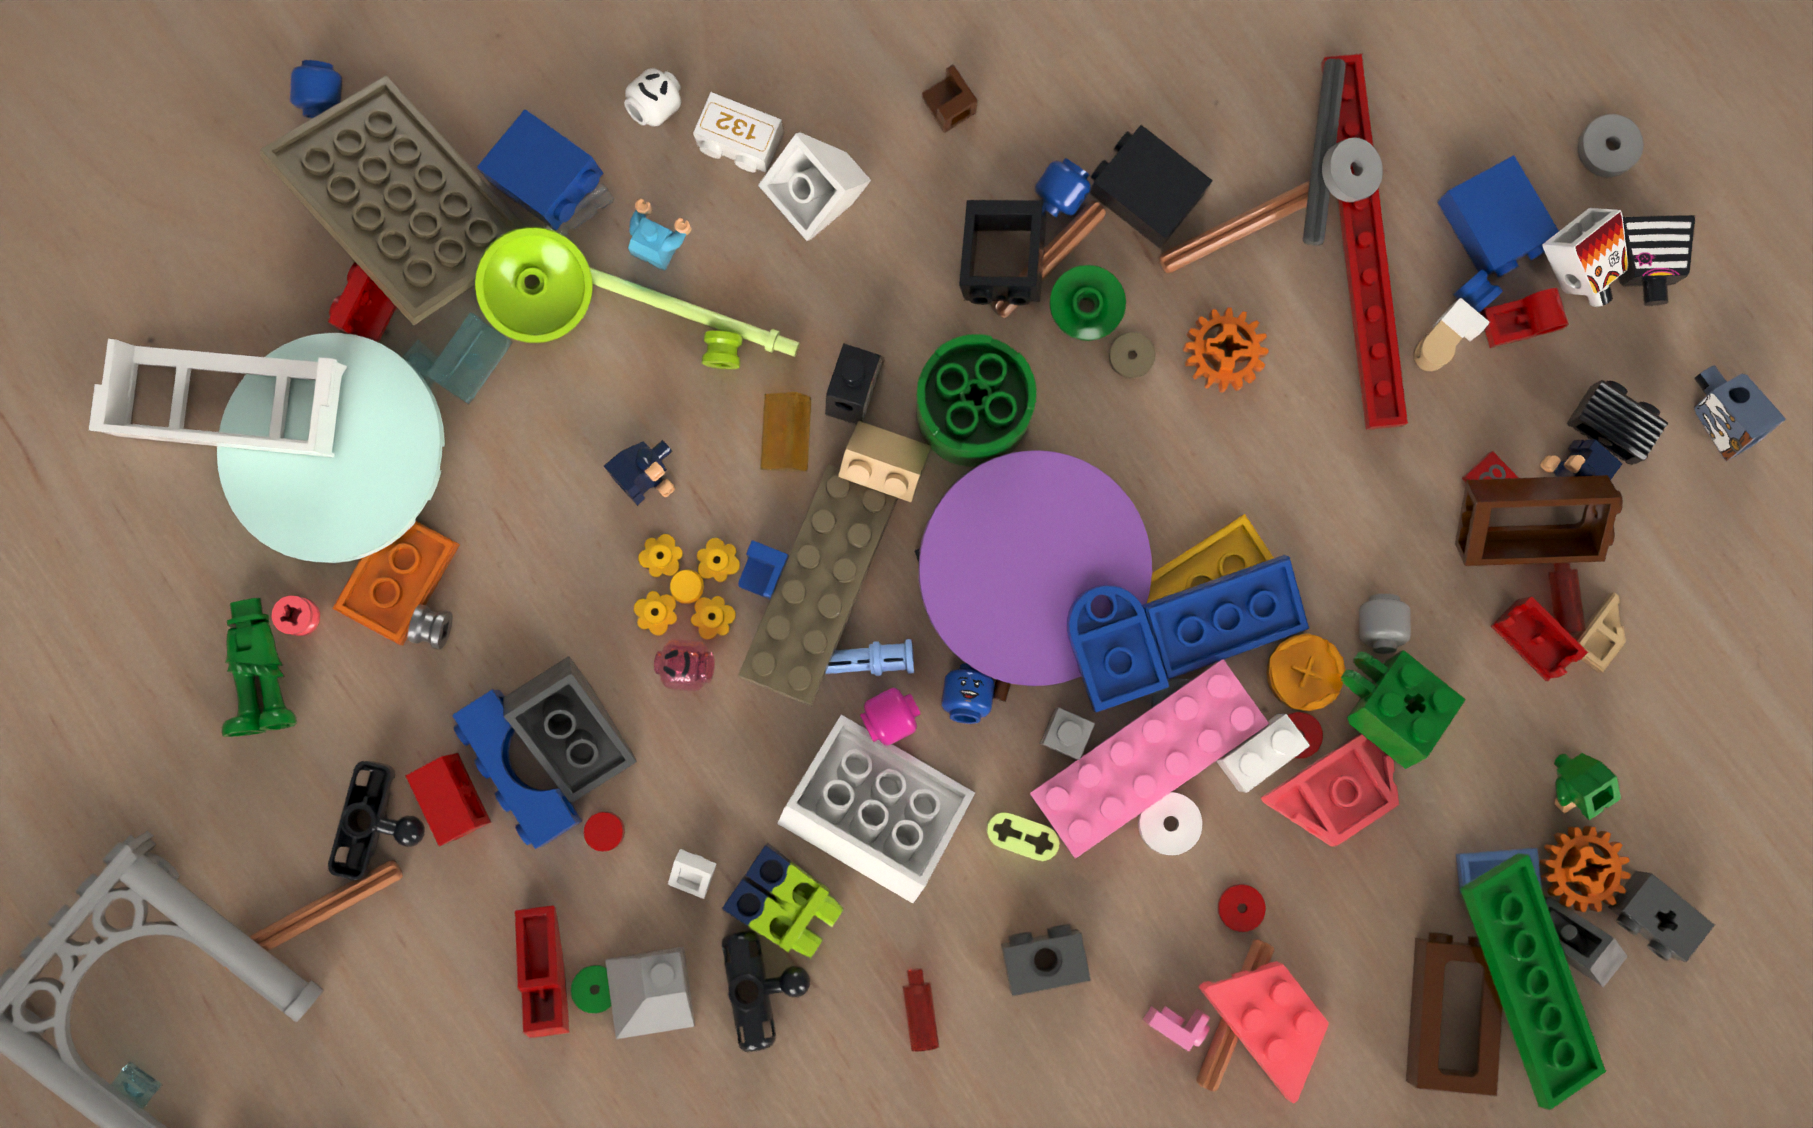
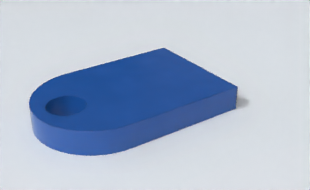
M1109 585L1096 586L1080 594L1068 612L1067 633L1092 710L1099 712L1168 688L1167 677L1147 616L1139 600L1129 591ZM1105 595L1111 604L1110 611L1106 616L1098 618L1091 611V602L1096 596Z

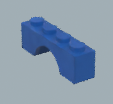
M492 689L454 713L452 716L457 725L453 728L460 741L465 746L470 744L478 756L474 759V762L479 772L486 779L491 777L498 788L495 796L501 807L506 812L511 810L519 824L515 828L520 838L526 845L532 843L535 849L540 848L582 822V819L560 789H536L524 783L517 776L511 765L509 754L510 743L515 730L504 717L503 697L505 696L501 690Z

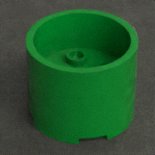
M964 335L947 341L937 348L924 365L917 384L916 418L920 433L927 445H930L931 449L943 459L965 467H976L993 458L1010 454L1023 439L1036 404V383L1028 362L1020 352H1016L1009 345L993 339L989 335ZM971 391H976L978 396H985L982 398L980 406H975L973 400L966 401L969 399Z

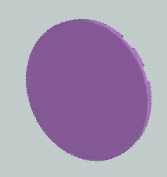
M1021 451L1002 455L988 460L965 473L946 491L935 507L926 524L919 549L918 581L926 613L940 638L953 653L974 669L989 677L1017 685L1045 686L1064 683L1081 677L1067 633L1068 612L1080 594L1096 586H1116L1132 593L1143 605L1147 603L1151 587L1152 557L1149 539L1143 521L1130 498L1115 481L1097 467L1073 456L1051 451ZM1105 595L1096 596L1091 602L1092 613L1098 618L1104 617L1109 613L1111 607L1109 599Z

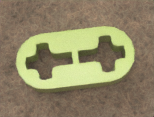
M1007 812L996 813L987 823L986 831L988 838L1000 848L1038 861L1050 860L1059 850L1060 842L1058 835L1046 825ZM1004 819L1011 820L1010 827L1021 832L1020 838L1006 836L1004 841L998 840L999 833L993 830L995 823L1002 824ZM1042 832L1048 833L1047 840L1052 842L1050 850L1043 849L1041 854L1035 853L1036 846L1024 841L1026 834L1039 837Z

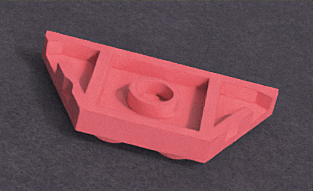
M1361 733L1260 797L1263 803L1330 846H1338L1399 805L1397 786L1393 781V773L1395 771L1393 759Z
M1275 961L1261 965L1254 971L1244 970L1231 974L1232 978L1215 983L1207 981L1199 985L1198 987L1283 1096L1294 1104L1299 1099L1329 1022L1285 965Z

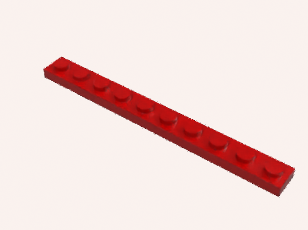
M1362 54L1324 57L1321 62L1322 75L1327 59H1342L1346 63L1336 143L1348 138H1360L1373 146ZM1350 166L1351 172L1354 174V169ZM1378 188L1371 196L1359 201L1345 202L1338 199L1366 430L1401 427L1408 424Z

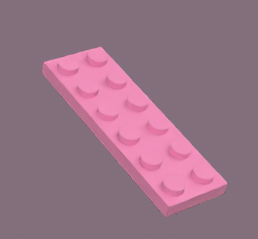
M1222 659L1083 755L1080 760H1076L1037 787L1030 794L1076 859L1266 727L1269 722L1224 659Z

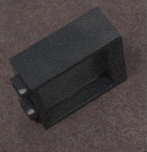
M967 200L959 281L965 301H970L977 305H987L992 301H1007L1010 304L1020 306L1027 305L1030 302H1040L1047 220L1043 200ZM1031 231L1027 277L974 276L977 232Z

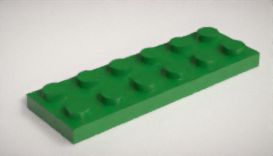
M1517 853L1462 886L1460 890L1538 1106L1551 1110L1604 1074L1606 1070L1530 856Z

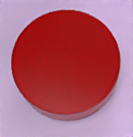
M611 812L594 814L587 820L584 826L585 841L592 849L600 852L609 851L619 846L625 835V827L622 820Z

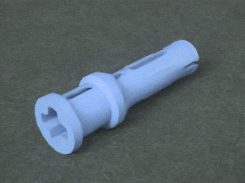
M906 639L901 644L881 645L879 641H876L873 644H869V648L835 650L826 674L871 671V674L881 676L886 671L906 670L908 674L914 673L912 639Z

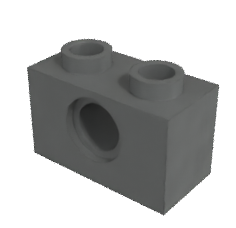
M1070 924L1047 928L1048 935L1032 938V932L1008 936L1009 943L1001 944L1012 996L1091 981L1081 932L1078 929L1071 930ZM1042 948L1052 949L1055 953L1054 963L1048 968H1039L1034 964V956Z

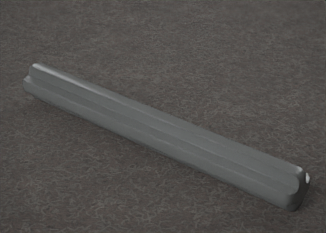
M1327 59L1323 69L1303 242L1314 246L1322 245L1325 240L1330 191L1323 179L1322 163L1328 149L1336 144L1346 67V63L1342 59Z

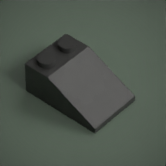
M570 656L503 697L504 717L570 803L578 800L637 762L595 691Z

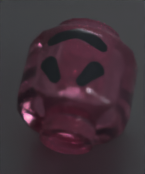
M673 639L668 641L663 651H658L655 656L654 671L660 675L662 684L668 689L695 692L702 689L705 683H710L714 675V654L709 652L707 646L701 641Z

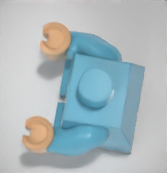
M638 199L635 203L636 210L629 222V232L632 238L628 250L631 255L665 271L676 249L682 245L686 235L691 232L690 223L688 221L684 223L682 218H678L674 223L676 231L673 232L647 219L646 217L652 213L651 204L649 202L645 204L643 199Z

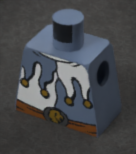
M1714 365L1694 378L1706 394V397L1694 407L1695 413L1726 461L1759 443L1786 420L1746 374L1742 373L1727 382Z

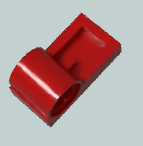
M1558 288L1542 290L1523 299L1485 308L1479 312L1490 322L1484 329L1490 348L1563 330L1569 325Z

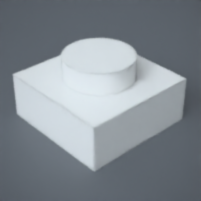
M680 849L674 860L668 885L704 899L710 887L717 863Z

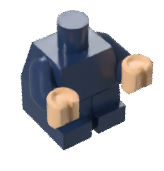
M1596 439L1574 440L1568 448L1571 452L1566 460L1562 462L1557 456H1546L1541 462L1540 467L1546 472H1554L1556 477L1608 475L1611 480L1622 463Z
M663 440L652 449L644 441L620 451L604 465L612 479L637 506L645 500L643 495L649 488L655 487L663 497L669 496L675 490L674 485L667 478L662 479L667 470L662 460L672 452Z

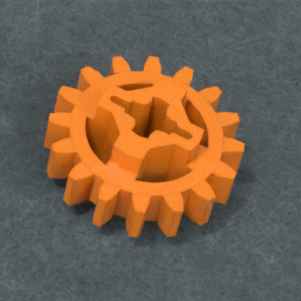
M1228 307L1223 316L1220 317L1218 311L1213 309L1209 313V321L1200 316L1195 322L1198 329L1190 328L1186 336L1193 342L1186 343L1183 351L1192 353V356L1186 360L1185 366H1196L1197 370L1192 376L1194 380L1202 375L1207 378L1205 388L1208 389L1215 382L1218 383L1219 391L1224 393L1229 383H1231L1235 391H1238L1243 387L1242 378L1250 384L1256 379L1255 373L1252 370L1261 372L1264 369L1265 364L1258 358L1265 357L1269 353V349L1260 347V343L1267 338L1266 333H1255L1254 330L1259 325L1257 320L1250 324L1245 322L1247 312L1243 311L1238 317H1233L1232 308ZM1219 327L1215 338L1202 340L1208 331ZM1237 331H1239V332L1246 338V340H1244V339L1238 334ZM1222 343L1227 344V350L1233 351L1229 357L1225 356L1224 350L1218 349ZM1204 359H1207L1215 370L1209 367ZM1249 360L1245 368L1233 373L1236 362Z
M1584 826L1582 831L1579 827H1568V836L1564 833H1555L1554 837L1558 844L1556 846L1545 844L1544 849L1550 853L1549 859H1540L1539 864L1548 867V872L1541 875V880L1552 882L1553 884L1547 893L1552 896L1561 895L1559 903L1565 907H1570L1573 904L1574 910L1586 912L1588 907L1592 911H1602L1601 901L1608 905H1615L1616 901L1612 894L1614 892L1625 894L1626 889L1619 884L1620 880L1631 878L1630 873L1622 871V865L1630 862L1629 857L1618 856L1617 854L1623 845L1621 842L1614 841L1608 843L1611 833L1599 831L1596 834V828L1592 826ZM1588 843L1598 847L1604 856L1595 854L1593 846H1589ZM1586 863L1596 864L1586 869L1583 875L1574 873L1586 867ZM1565 882H1573L1577 891L1581 892V895L1573 892Z

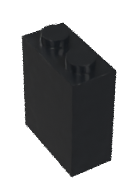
M1140 125L1133 134L1127 131L1118 141L1114 148L1118 153L1110 163L1104 159L1090 177L1094 180L1090 194L1161 249L1206 194L1213 180L1147 128Z

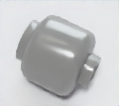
M1394 594L1372 595L1369 597V601L1360 606L1359 638L1364 644L1372 646L1374 652L1380 654L1394 653L1397 651V647L1406 644L1410 640V607L1400 601L1399 596Z

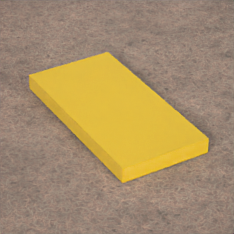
M1244 514L1153 572L1147 603L1271 560L1274 557Z

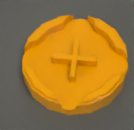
M1306 633L1288 637L1275 647L1268 658L1266 675L1269 688L1280 702L1291 709L1311 711L1324 708L1336 700L1343 685L1341 676L1346 669L1343 657L1334 644L1319 636Z

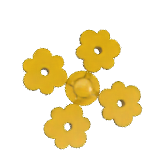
M663 534L657 540L648 538L644 544L646 549L641 551L638 556L640 565L644 568H649V573L653 577H659L662 573L673 577L669 586L671 595L665 594L660 596L658 592L651 591L647 594L646 599L636 601L634 612L639 616L637 621L639 628L644 630L649 628L652 634L657 636L666 633L668 625H672L677 621V615L673 612L676 607L675 600L684 604L696 601L694 606L696 613L692 615L691 623L699 627L700 636L704 639H713L717 633L721 636L728 634L730 630L728 624L732 623L736 617L734 608L725 605V600L720 596H715L712 600L700 597L704 591L702 577L705 579L714 577L717 582H724L728 575H733L739 571L740 562L735 557V546L732 544L725 545L719 538L710 539L706 544V549H700L697 552V559L701 562L697 573L690 569L679 571L680 566L677 560L682 558L683 551L675 546V539L671 535ZM659 553L664 554L662 559H658ZM720 557L721 561L717 564L714 563V559ZM658 609V615L654 616L653 610ZM712 613L716 615L714 620L709 619Z

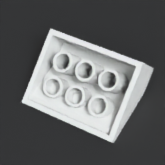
M841 715L786 804L777 824L909 902L914 903L930 879L975 792L893 744L884 745L879 740L873 742L867 729Z

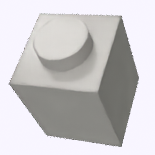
M1055 708L1040 744L1075 760H1080L1095 723L1062 708Z

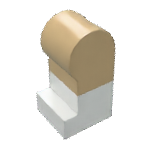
M1459 298L1444 312L1417 344L1413 355L1415 363L1424 371L1432 372L1440 369L1453 359L1456 350L1455 346L1463 337L1471 341L1481 334L1490 322L1462 298Z

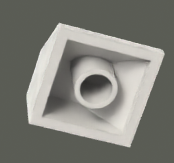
M799 132L794 135L758 186L805 240L808 241L847 210L871 180L847 152Z

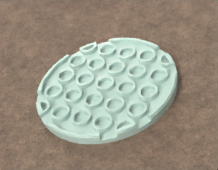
M345 333L315 334L296 339L270 352L265 357L318 362L319 357L333 358L338 363L348 366L341 376L332 448L334 457L217 446L220 482L232 511L242 525L260 542L286 556L304 561L325 563L348 562L364 558L389 546L414 525L416 517L420 514L427 501L431 500L442 472L440 464L442 447H445L444 427L438 404L429 385L412 364L398 353L383 344L358 335ZM246 374L236 387L226 406L219 432L269 437L276 377ZM291 378L284 438L308 441L316 380Z

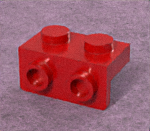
M354 262L348 271V283L342 295L337 296L330 306L328 322L342 333L358 335L379 343L397 307L364 270Z

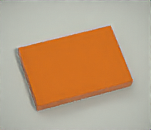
M416 521L408 531L389 546L369 556L360 558L332 609L403 646L408 638L409 624L416 607L420 604L426 606L460 544Z

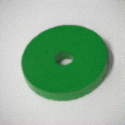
M590 965L581 969L575 975L571 984V997L580 1010L586 1013L597 1014L611 1007L606 967ZM597 985L600 990L594 994L590 991V987Z

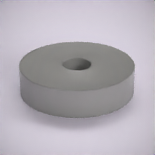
M1607 114L1596 118L1583 130L1578 140V154L1583 165L1592 173L1602 177H1616L1625 173L1638 162L1643 152V137L1639 128L1630 119L1617 114ZM1606 141L1614 144L1615 151L1607 148Z
M1348 138L1328 149L1322 163V175L1325 185L1332 195L1345 202H1355L1371 196L1378 189L1382 180L1383 167L1378 152L1369 142L1360 138ZM1350 166L1353 167L1354 174L1351 172Z

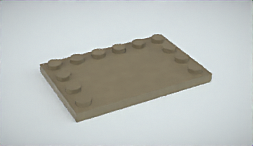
M387 76L375 81L260 149L262 160L413 325H416L475 285L478 263L489 245L501 235L525 227Z

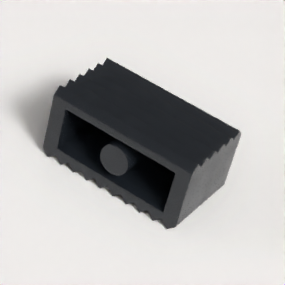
M1601 380L1590 386L1567 422L1568 426L1587 436L1588 439H1596L1609 452H1612L1613 455L1618 456L1620 460H1624L1629 465L1644 461L1652 447L1656 444V441L1660 438L1668 422L1659 417L1660 411L1655 406L1647 402L1638 403L1626 395L1628 393L1627 389L1621 384L1610 380L1606 382Z

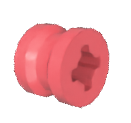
M289 595L276 602L272 609L271 617L274 626L279 631L285 634L304 636L317 628L320 621L319 608L311 600ZM291 608H292V610H293L292 617L288 619V617H290Z

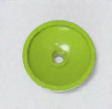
M523 227L501 235L485 250L476 269L475 293L481 311L494 328L518 341L541 343L567 334L582 320L591 301L592 275L584 255L567 237L547 228ZM530 274L538 277L537 284L532 287L524 284L526 276Z

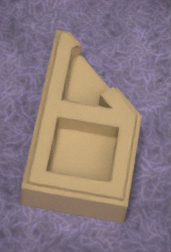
M1615 592L1607 595L1575 638L1588 651L1581 660L1598 673L1604 672L1626 642L1624 626H1621L1618 604L1620 600Z

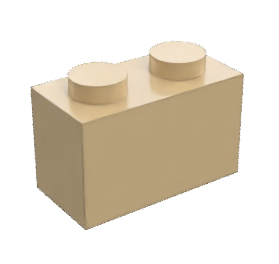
M858 421L845 449L838 477L912 502L931 446Z

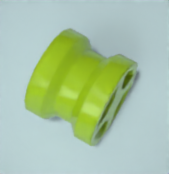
M728 331L705 332L704 341L707 344V352L702 355V364L718 369L740 368V358L737 356V351L742 345L743 337Z

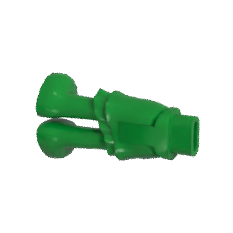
M250 598L230 603L232 619L227 620V626L232 628L227 631L225 663L229 664L227 672L233 674L235 681L238 713L236 717L228 719L223 723L222 737L256 735L265 733L266 730H281L295 726L297 718L293 711L285 706L277 679L285 677L278 667L283 666L278 657L275 639L269 625V615L262 612L261 598ZM255 675L259 676L264 705L262 713L257 696Z

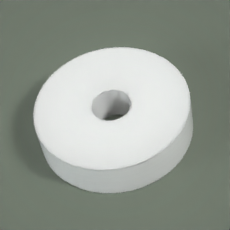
M1171 792L1139 814L1138 829L1143 841L1154 851L1164 855H1179L1190 850L1199 840L1202 832V816L1198 807L1191 799L1180 793ZM1168 816H1173L1177 822L1175 829L1167 831L1163 825L1165 818Z

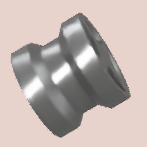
M418 605L409 624L408 640L416 644L422 641L428 642L432 648L442 649L450 634L452 613L445 610L437 613L431 611L428 606Z

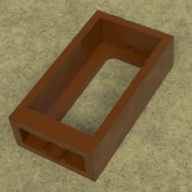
M1608 475L1467 480L1455 545L1465 566L1605 562L1608 547L1614 543V523L1616 515L1620 514L1622 510V495L1620 491L1616 490ZM1585 505L1582 519L1576 524L1488 527L1492 508Z
M1429 932L1428 939L1415 938L1406 1082L1418 1089L1497 1096L1503 1006L1477 936H1468V943L1453 942V935ZM1450 961L1478 963L1482 967L1475 1072L1439 1068L1445 966Z

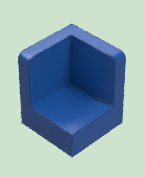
M752 540L746 553L748 560L739 579L738 586L770 600L789 555Z

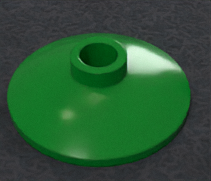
M1081 265L1069 269L1055 282L1050 295V312L1056 325L1068 336L1084 341L1098 340L1112 333L1122 321L1126 309V296L1121 283L1111 272L1099 266ZM1084 300L1090 301L1093 305V310L1090 312L1082 311L1079 306L1080 302Z

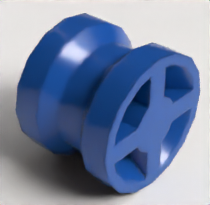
M1481 269L1460 287L1453 296L1457 300L1462 298L1479 313L1497 298L1503 290L1499 285H1492L1488 281V273Z

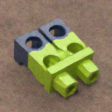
M767 842L722 907V910L778 944L788 953L792 948L798 953L811 958L823 941V938L806 926L815 915L832 927L844 908L834 897L829 895L830 888L798 867ZM756 883H758L760 886H762L763 888H765L766 890H768L770 893H772V894L775 895L776 897L774 898V897L771 896L769 893H767L766 891H764L763 889H761L760 887H758Z

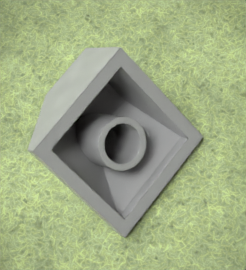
M684 947L605 960L616 1039L695 1026Z

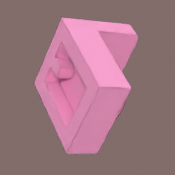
M1151 1006L1143 1018L1147 1024L1188 1052L1193 1045L1198 1047L1204 1041L1210 1029L1207 1025L1210 1017L1199 1009L1195 1010L1185 1028L1182 1027L1185 1019L1166 1006L1162 1012Z

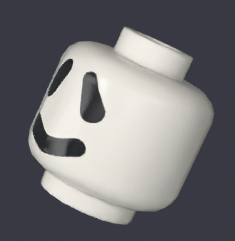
M653 68L647 69L627 86L624 104L628 113L639 124L659 126L679 109L681 97L678 91L681 90V87L671 73L667 71L662 73Z

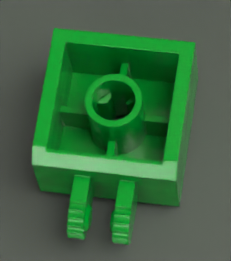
M1404 650L1386 660L1384 664L1369 653L1358 652L1353 659V663L1370 677L1372 682L1361 676L1357 671H1353V669L1345 670L1341 676L1343 684L1360 697L1347 717L1349 724L1405 769L1427 759L1466 699Z

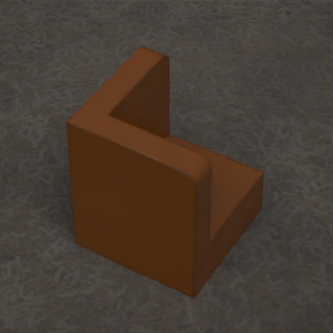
M953 64L946 68V78L922 93V100L944 133L976 114L978 100Z

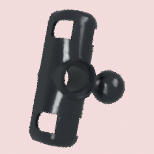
M361 761L355 766L328 862V869L332 875L350 880L365 878L370 871L368 869L369 862L375 853L380 833L394 836L397 843L404 847H412L422 841L425 835V827L419 818L415 816H404L399 820L387 818L386 809L391 794L389 789L392 780L395 778V771L391 766L374 761ZM360 770L370 771L367 786L356 785V779ZM362 809L366 810L371 817V824L366 830L361 829L357 823V816ZM339 847L349 848L346 863L335 862V856Z
M753 930L731 933L723 938L721 947L724 954V965L729 988L728 996L731 1001L738 1045L745 1052L764 1050L771 1047L776 1040L770 994L784 992L792 998L801 997L809 989L810 977L804 968L791 966L786 968L781 976L767 979L758 934ZM756 940L758 956L751 958L749 942ZM726 946H729L731 962L728 960ZM743 980L753 981L757 985L758 996L755 1001L746 1002L739 996L738 986ZM770 1020L772 1036L765 1038L762 1022ZM740 1026L743 1028L745 1042L742 1041Z

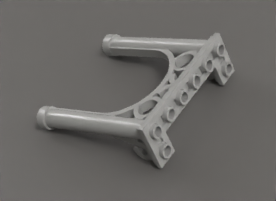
M146 831L137 838L130 835L123 843L119 842L103 859V862L108 865L98 877L92 873L75 891L80 898L70 908L65 904L50 919L48 925L53 929L46 937L42 939L37 936L22 951L20 956L25 960L15 971L10 967L0 976V1052L100 1128H167L93 1072L80 1058L72 1041L70 1012L75 992L89 968L108 950L125 941L146 935H170L183 938L200 947L295 1022L305 1014L323 992L320 986L312 980L307 983L177 881L179 878L178 871L162 857L149 853L156 845L151 840L154 835L149 831ZM120 881L128 886L114 889ZM125 898L133 903L136 911L132 926L119 929L107 923L105 912L114 899ZM147 901L172 921L146 922L148 913ZM92 913L94 929L100 936L107 937L106 940L102 941L100 936H97L94 940L87 942L71 939L72 935ZM57 954L63 965L62 975L59 978L60 981L46 977L35 980L37 975ZM87 954L78 964L77 956ZM39 989L49 991L56 1001L55 1015L45 1019H40L35 1013L25 1007L27 999L34 991ZM53 1026L57 1049L41 1036L46 1029Z

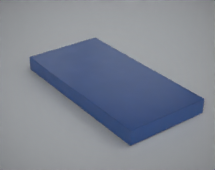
M1287 555L1273 558L1142 605L1167 680L1309 629L1291 560Z

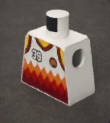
M1588 208L1542 245L1561 289L1567 294L1587 295L1589 304L1593 307L1606 305L1613 300L1610 284L1627 270L1628 258L1621 210Z

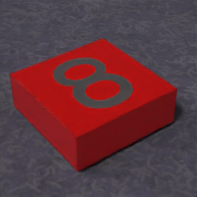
M1491 451L1461 479L1466 483L1467 480L1519 477L1494 451Z

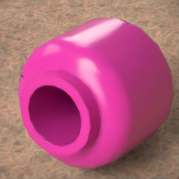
M891 688L867 700L864 704L865 712L860 714L873 742L879 740L884 745H891L913 734L917 729L915 717L921 715L911 693L903 696L897 688Z

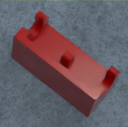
M1532 596L1517 599L1491 625L1545 681L1565 675L1567 673L1565 668L1570 663L1581 660L1588 653Z
M459 753L441 756L405 775L438 846L445 845L453 840L455 841L491 823Z

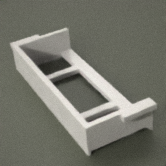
M108 339L102 385L95 384L89 430L128 438L334 457L332 448L341 376L348 366L338 363L333 358L319 357L318 362L142 347L116 339ZM139 364L176 368L169 427L131 424ZM191 369L276 377L269 437L184 429ZM291 378L316 380L308 441L284 438Z

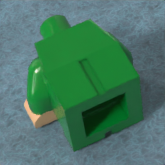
M1583 753L1573 759L1566 754H1561L1555 759L1554 765L1558 768V778L1555 781L1557 798L1554 804L1564 814L1577 806L1588 820H1591L1603 812L1604 807L1609 808L1622 799L1617 775L1601 761Z

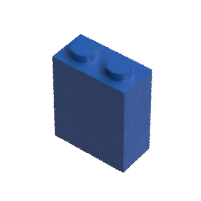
M524 109L477 166L479 171L493 186L555 231L558 230L562 223L567 222L573 216L576 206L586 194L596 188L599 178L603 175V171L591 155L526 109Z
M1514 155L1448 190L1437 201L1477 271L1479 272L1481 269H1484L1488 276L1495 273L1500 278L1518 268L1517 260L1528 255L1530 260L1543 255L1545 251L1542 244L1559 232Z

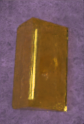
M798 392L764 394L760 469L794 472L807 471L811 417L810 396Z

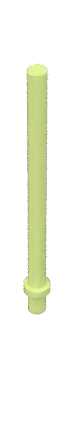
M589 267L593 285L718 330L737 333L746 340L765 346V350L771 353L777 350L794 357L798 353L800 342L780 336V331L772 329L769 332Z

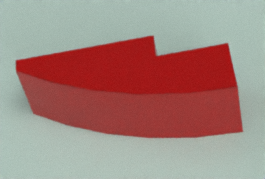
M552 905L515 910L518 990L522 994L523 1033L530 1038L570 1033L566 979L556 907Z

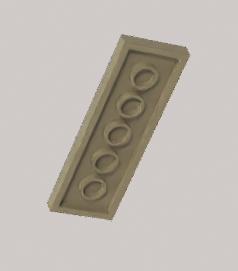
M830 464L826 467L738 674L741 679L809 706L813 705L898 500L897 497L838 477L840 468Z

